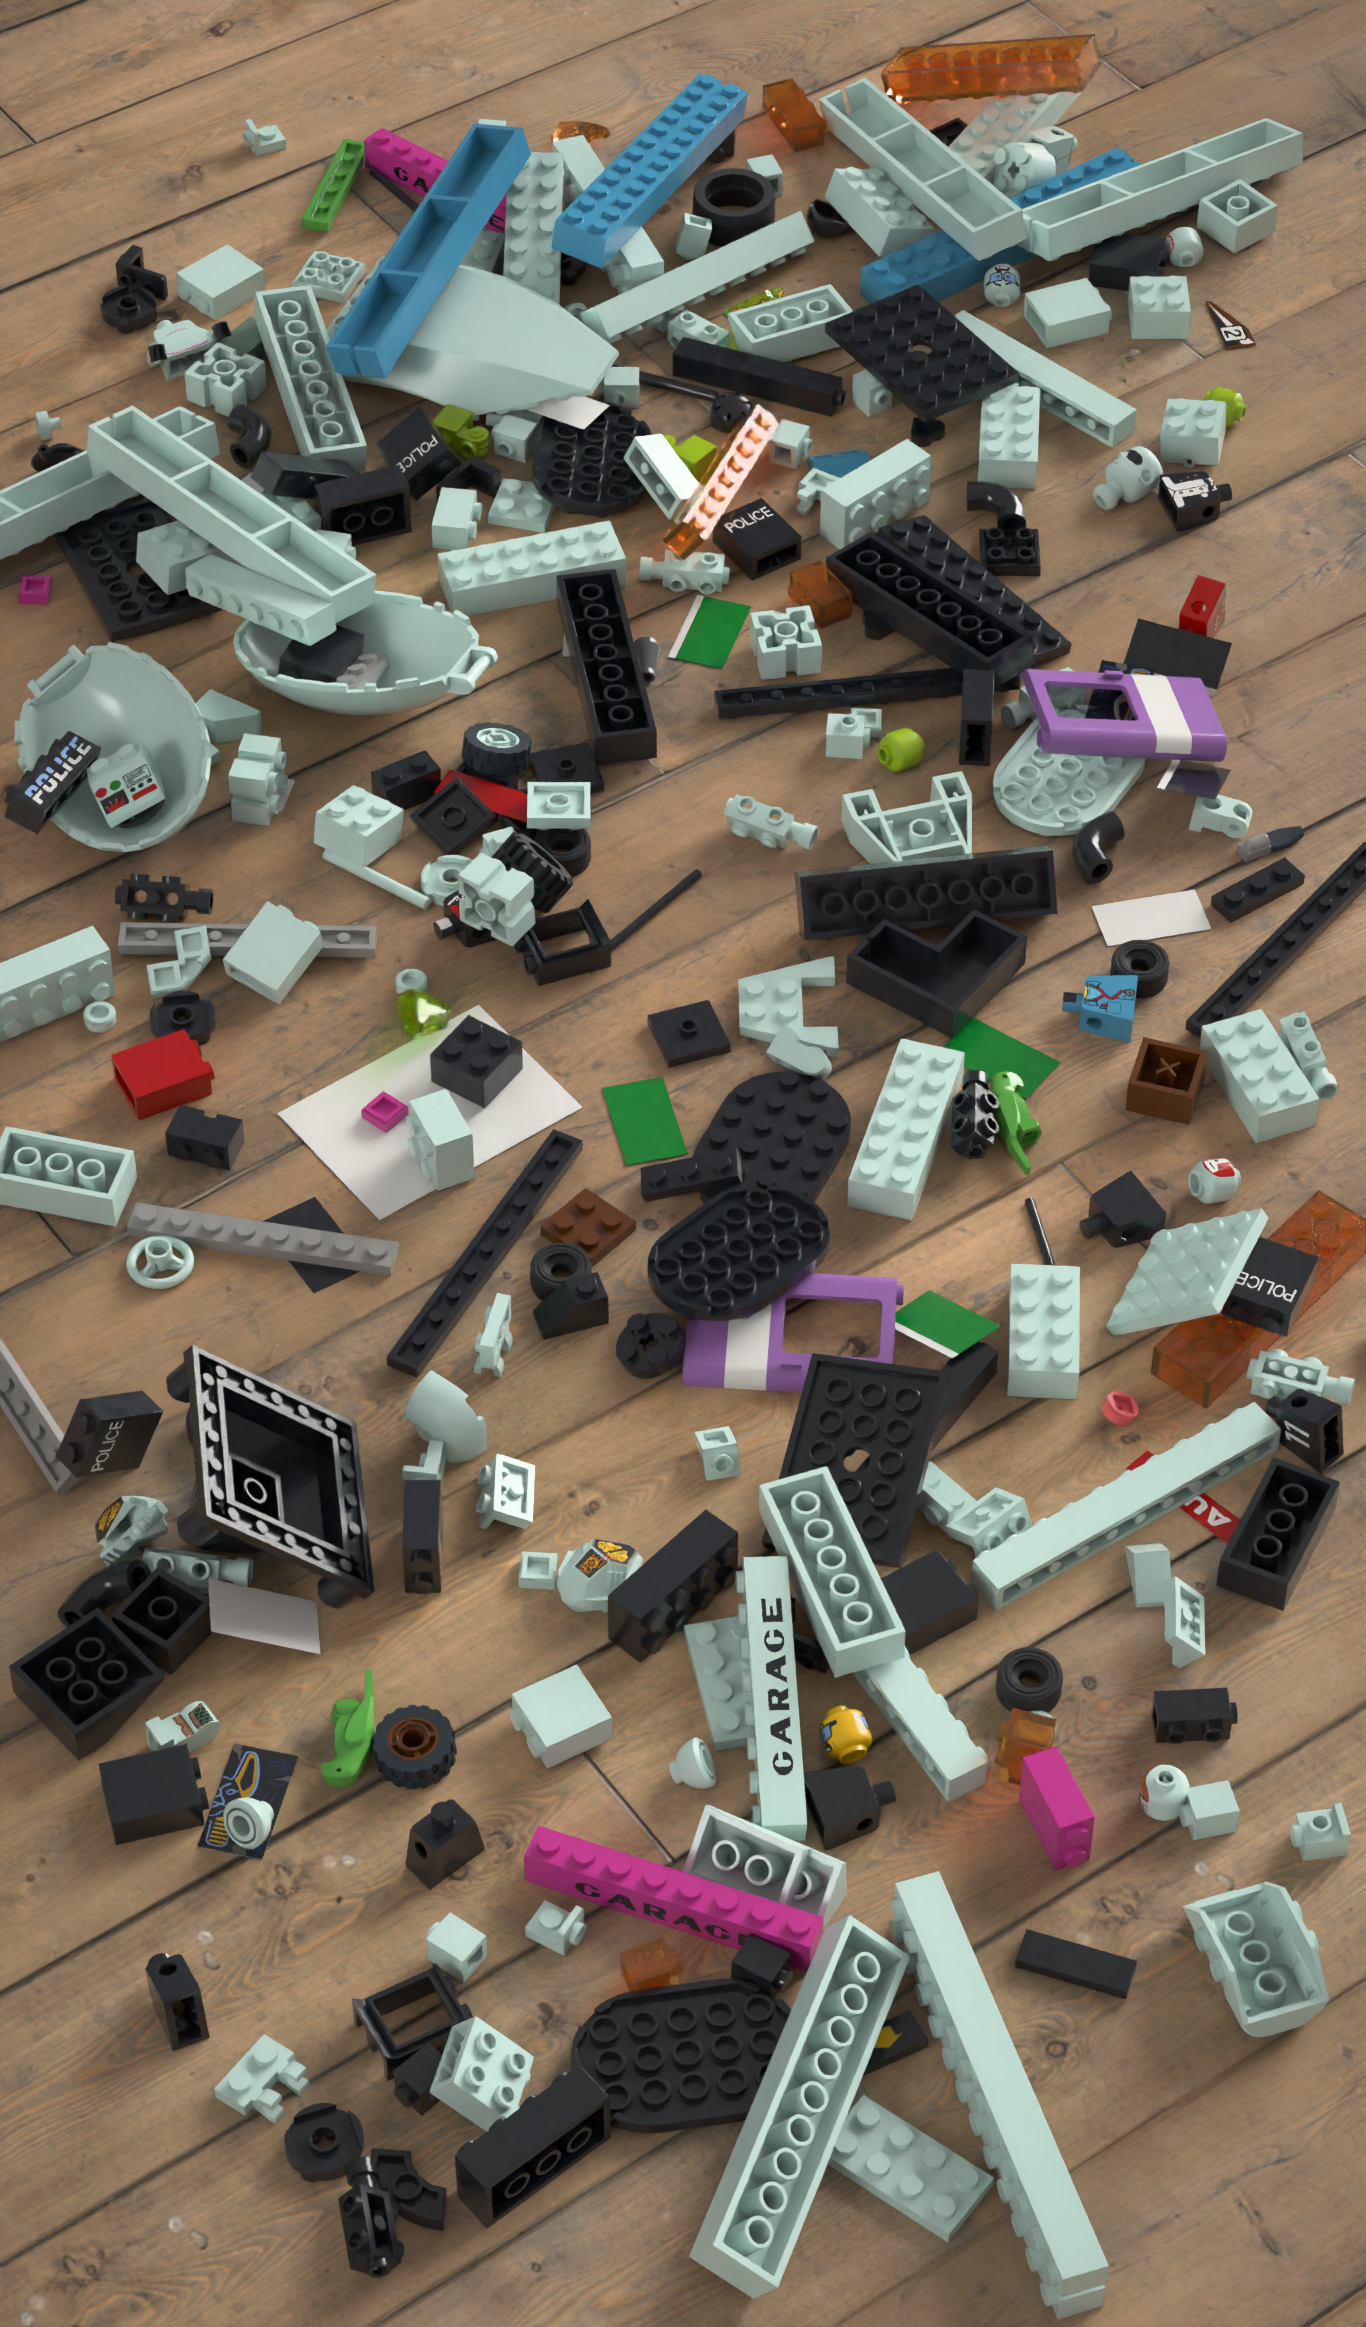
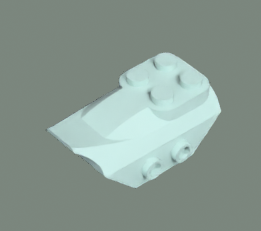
M1264 1882L1182 1906L1194 1929V1937L1200 1952H1206L1210 1960L1209 1965L1212 1976L1216 1982L1221 1981L1225 1997L1241 2028L1247 2034L1254 2037H1267L1309 2023L1326 2006L1329 1996L1318 1955L1319 1944L1317 1937L1312 1930H1307L1303 1922V1914L1299 1903L1296 1900H1291L1285 1887Z

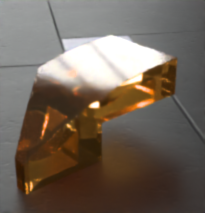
M562 121L559 122L550 138L554 142L584 135L590 145L594 139L608 138L610 132L607 127L594 123Z

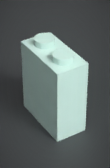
M228 244L176 273L178 296L214 321L255 298V292L266 291L264 269Z
M1087 278L1025 293L1024 317L1046 348L1109 332V321L1112 320L1111 308L1108 304H1105L1100 297L1098 289L1094 288Z
M267 901L224 957L225 972L230 977L279 1005L322 949L321 932L312 922L307 920L302 922L294 917L292 912L282 905L275 906Z

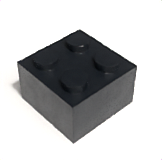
M468 1015L430 1054L431 1082L485 1109L523 1069L522 1041Z
M159 1567L111 1614L112 1622L157 1667L170 1675L212 1633L209 1597Z

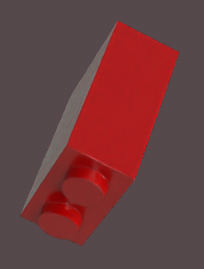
M185 1029L111 1055L114 1078L138 1120L212 1095L211 1080L215 1079L212 1066L209 1061L204 1062L202 1060L201 1050L197 1041H191Z

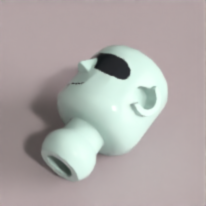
M1141 446L1132 447L1126 452H1120L1119 457L1106 467L1105 478L1107 483H1101L1095 487L1093 491L1095 502L1102 509L1110 510L1117 505L1119 499L1126 503H1133L1142 499L1159 485L1160 475H1163L1160 462L1150 450Z

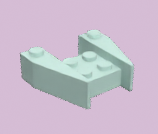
M962 771L932 777L930 802L882 811L873 789L844 794L842 796L841 822L849 842L870 864L972 853V793Z

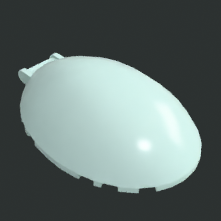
M375 591L373 605L336 623V625L365 635L362 655L375 653L376 656H388L390 667L375 683H366L365 689H348L347 683H324L321 681L294 679L282 674L278 675L280 657L292 638L247 619L237 629L233 641L237 659L254 678L267 688L305 706L345 715H383L404 712L426 706L450 693L468 695L474 690L475 682L486 668L492 667L498 660L495 650L489 647L478 646L479 634L472 627L470 618L460 611L456 610L452 614L445 611V604L435 602L433 606L423 604L422 597L385 591Z
M108 642L107 646H90L85 651L86 654L83 655L73 644L68 649L69 653L36 681L32 679L27 683L35 697L32 700L29 698L23 703L20 719L15 721L14 742L19 748L20 757L17 758L19 767L24 773L27 770L32 771L38 758L42 754L45 756L48 754L54 740H60L68 731L101 747L98 759H106L117 753L124 745L133 744L141 740L160 767L164 792L166 794L164 805L154 817L133 828H120L117 825L111 828L91 790L87 778L53 816L51 821L77 841L104 851H140L165 842L188 824L200 807L206 794L210 777L211 750L205 721L192 696L163 665L158 664L149 655L133 651L126 645Z

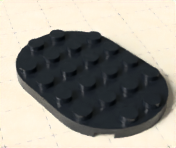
M600 400L596 401L610 406L584 430L542 416L537 426L532 481L537 491L547 501L563 509L568 514H583L606 518L609 515L624 512L634 507L643 499L647 490L623 458L635 437L652 435L650 428L644 420L639 422L631 416L632 411L625 407Z
M791 1070L758 1075L739 1084L727 1095L699 1141L693 1157L737 1148L741 1155L742 1183L699 1191L701 1201L705 1204L716 1195L740 1186L747 1185V1190H767V1185H775L797 1191L815 1202L850 1140L851 1115L843 1097L827 1082Z
M746 1185L729 1189L711 1198L665 1232L654 1243L648 1256L647 1277L650 1288L664 1305L690 1320L728 1321L749 1318L778 1299L823 1262L830 1244L828 1219L823 1210L813 1200L788 1188L767 1185V1190H747Z
M715 1979L625 1992L601 2003L594 2009V2014L584 2025L579 2026L571 2049V2071L580 2065L610 2097V2125L623 2130L637 2133H662L745 2121L790 2015L791 2008L781 1998L778 2001L773 1996L762 1991V1986L736 1979Z

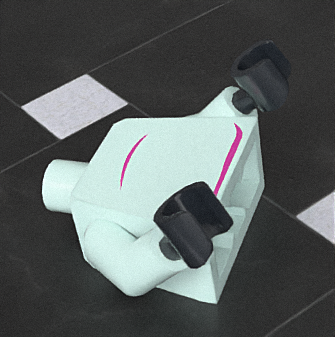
M169 320L161 321L157 325V329L152 333L153 342L148 347L147 364L151 367H156L159 364L167 381L184 376V373L197 361L205 362L204 354L217 342L232 335L227 321L212 325V331L197 327L190 320H184L172 324Z

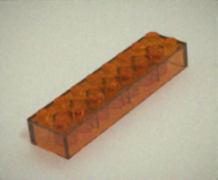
M1095 34L900 47L880 75L886 95L895 103L899 102L900 104H908L913 101L930 103L935 100L944 99L956 101L960 98L978 100L992 96L1004 98L1009 95L1027 97L1040 93H1045L1046 95H1053L1058 92L1076 94L1085 90L1102 65V59Z
M1320 1190L1310 1197L1267 1238L1268 1240L1319 1257L1316 1280L1296 1321L1366 1254V1218ZM1222 1310L1219 1314L1179 1322L1154 1346L1151 1374L1207 1409L1248 1369L1251 1358L1258 1359L1260 1351H1266L1282 1335L1268 1332L1242 1321H1236L1222 1315Z

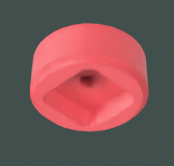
M1120 1391L1111 1392L1102 1403V1411L1106 1418L1119 1426L1130 1425L1139 1412L1135 1400L1130 1395Z

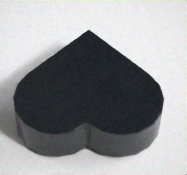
M913 417L911 429L912 443L918 447H927L933 441H939L944 438L945 424L942 421L932 419L923 422L919 417Z
M863 611L862 623L865 626L864 634L869 639L881 640L894 631L868 612Z

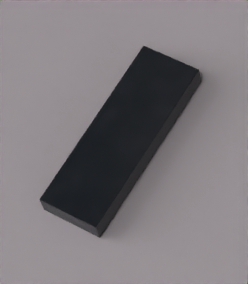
M1026 1929L1016 1957L1015 1967L1126 1999L1136 1971L1137 1961Z

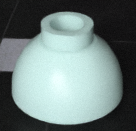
M697 1737L687 1741L678 1751L675 1761L669 1763V1770L676 1784L683 1782L690 1787L706 1789L715 1785L717 1774L713 1758L706 1744Z
M246 1797L235 1799L226 1805L223 1812L224 1826L230 1838L239 1846L245 1849L257 1848L270 1833L274 1812L267 1802Z

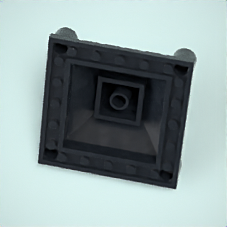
M191 1345L183 1352L184 1362L166 1377L167 1390L170 1396L177 1401L190 1403L192 1412L191 1424L194 1436L193 1449L196 1460V1480L190 1507L177 1519L178 1533L182 1540L200 1549L214 1552L255 1554L262 1552L308 1569L322 1577L317 1585L318 1595L325 1605L332 1608H342L356 1596L364 1599L369 1597L375 1590L356 1423L201 1348Z

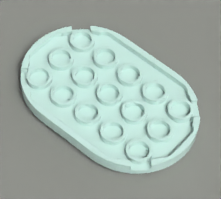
M1075 705V709L1059 712L1058 708L1054 710L1060 717L1085 718L1088 705ZM1037 718L997 766L993 779V797L1000 812L1014 825L1038 833L1043 837L1074 835L1089 821L1116 808L1142 774L1146 758L1044 754L1041 747L1037 746V732L1039 729H1042Z

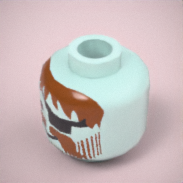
M1162 1764L1148 1769L1141 1778L1139 1803L1142 1810L1155 1820L1167 1821L1180 1816L1181 1806L1186 1804L1189 1791L1187 1777L1180 1769L1170 1765Z

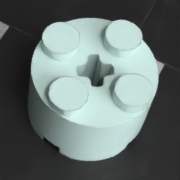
M1010 142L1002 148H998L994 153V164L996 166L993 173V186L1009 198L1056 176L1054 157L1049 155L1046 150L1047 147L1043 144Z

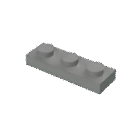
M375 653L360 655L358 660L349 666L348 670L338 677L335 683H347L348 689H365L366 683H375L390 667L388 656H376Z

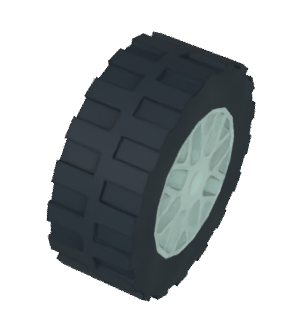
M490 722L478 723L465 730L461 757L467 766L474 768L478 772L497 776L519 774L529 766L532 740L527 733L511 725Z

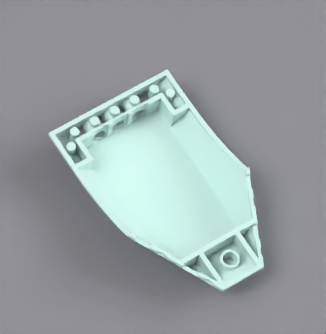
M385 256L380 257L328 327L329 339H331ZM459 265L386 378L363 376L362 372L359 375L342 374L344 381L388 387L428 399L443 406L450 404L473 412V421L479 420V415L495 411L497 415L507 414L513 410L520 411L538 407L540 401L557 398L558 402L572 397L591 395L615 362L619 353L618 350L549 297L506 277L485 270Z

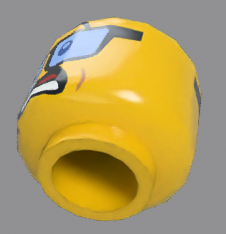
M844 1705L830 1709L826 1713L827 1717L819 1725V1733L827 1755L834 1760H839L842 1764L853 1763L865 1757L868 1753L867 1749L872 1744V1736L864 1714L856 1709H848Z

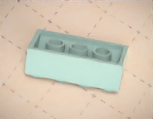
M829 284L728 313V318L739 351L780 362H790L794 359L841 347L825 333V323L853 312V310L833 286Z

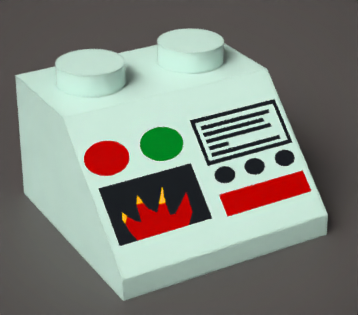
M141 740L133 744L124 745L117 753L106 759H98L91 767L87 768L89 785L111 828L166 799L160 767Z

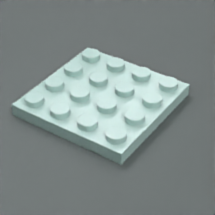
M1260 1208L1247 1212L1241 1211L1237 1214L1221 1218L1214 1217L1200 1223H1189L1183 1227L1170 1230L1163 1229L1155 1233L1151 1238V1243L1146 1253L1138 1262V1267L1132 1279L1127 1283L1124 1294L1119 1303L1114 1307L1113 1314L1106 1328L1113 1336L1219 1314L1267 1223L1268 1216Z

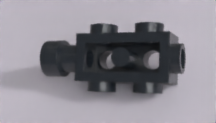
M131 873L130 880L122 879V886H116L115 904L121 905L120 911L128 912V918L147 919V913L160 914L159 921L178 922L179 916H188V910H196L197 914L211 915L214 894L213 889L199 888L198 891H189L190 884H181V877L162 876V882L150 881V875ZM141 890L147 894V899L143 903L137 900V893ZM171 893H175L178 896V902L175 905H171L168 901V896Z
M980 1070L966 1072L962 1077V1091L952 1098L951 1147L958 1154L965 1156L969 1160L982 1158L985 1155V1150L994 1145V1134L999 1131L998 1123L994 1119V1110L999 1107L997 1097L991 1091H988V1075Z
M359 2157L351 2160L345 2166L348 2184L353 2188L338 2198L350 2269L368 2274L371 2277L381 2278L388 2275L393 2268L401 2263L404 2254V2245L401 2241L397 2240L395 2230L398 2211L390 2203L389 2192L377 2189L376 2182L379 2180V2172L376 2160L371 2157Z

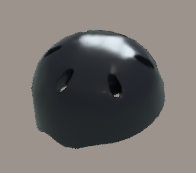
M820 199L810 202L806 214L807 224L816 235L824 238H834L845 231L848 222L830 203Z
M727 392L720 395L713 402L710 411V421L713 428L728 434H737L749 430L755 423V411L752 402L745 395L737 392Z

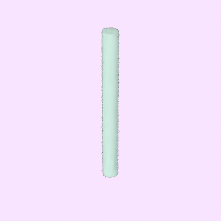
M325 849L322 858L424 910L430 907L431 898L331 850Z

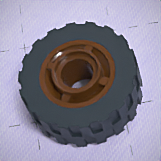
M425 1705L400 1707L395 1709L393 1713H388L384 1716V1720L376 1726V1733H373L372 1740L377 1768L380 1773H383L384 1779L388 1782H393L394 1786L407 1787V1789L421 1787L422 1789L430 1784L440 1782L443 1776H447L450 1773V1768L454 1766L456 1761L455 1754H457L454 1731L452 1726L450 1727L448 1718L442 1716L439 1710L430 1709L429 1706Z

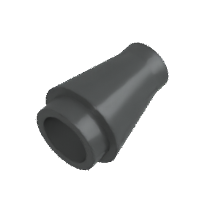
M640 637L634 643L644 682L651 683L655 680L661 648L654 638Z

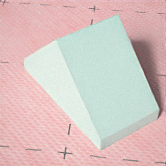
M1161 1543L1125 1546L1136 1608L1164 1606V1582L1171 1579L1169 1549Z

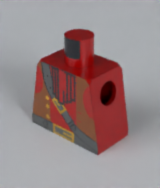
M1198 575L1180 611L1179 629L1215 638L1225 621L1226 584Z

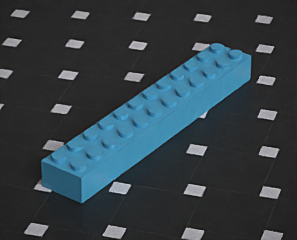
M699 73L556 219L551 248L602 268L743 121L749 92L740 89L734 84L722 85V81L715 79L713 76Z
M476 123L472 125L327 343L326 349L336 373L359 375L362 372V375L367 377H387L531 156L522 127Z
M1117 147L1009 199L1019 208L1024 209L1142 164L1134 162L1133 157ZM941 230L862 267L860 295L872 304L918 284L935 300L940 302L984 281L986 272L997 264H1008L1013 267L1037 254L1027 252L1024 248L1015 245L993 254L990 258L978 261L944 230Z

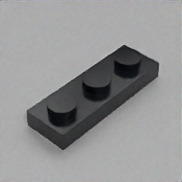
M1284 857L1212 895L1211 906L1232 923L1304 884L1305 875Z
M737 1148L641 1167V1195L645 1202L742 1183L741 1155Z

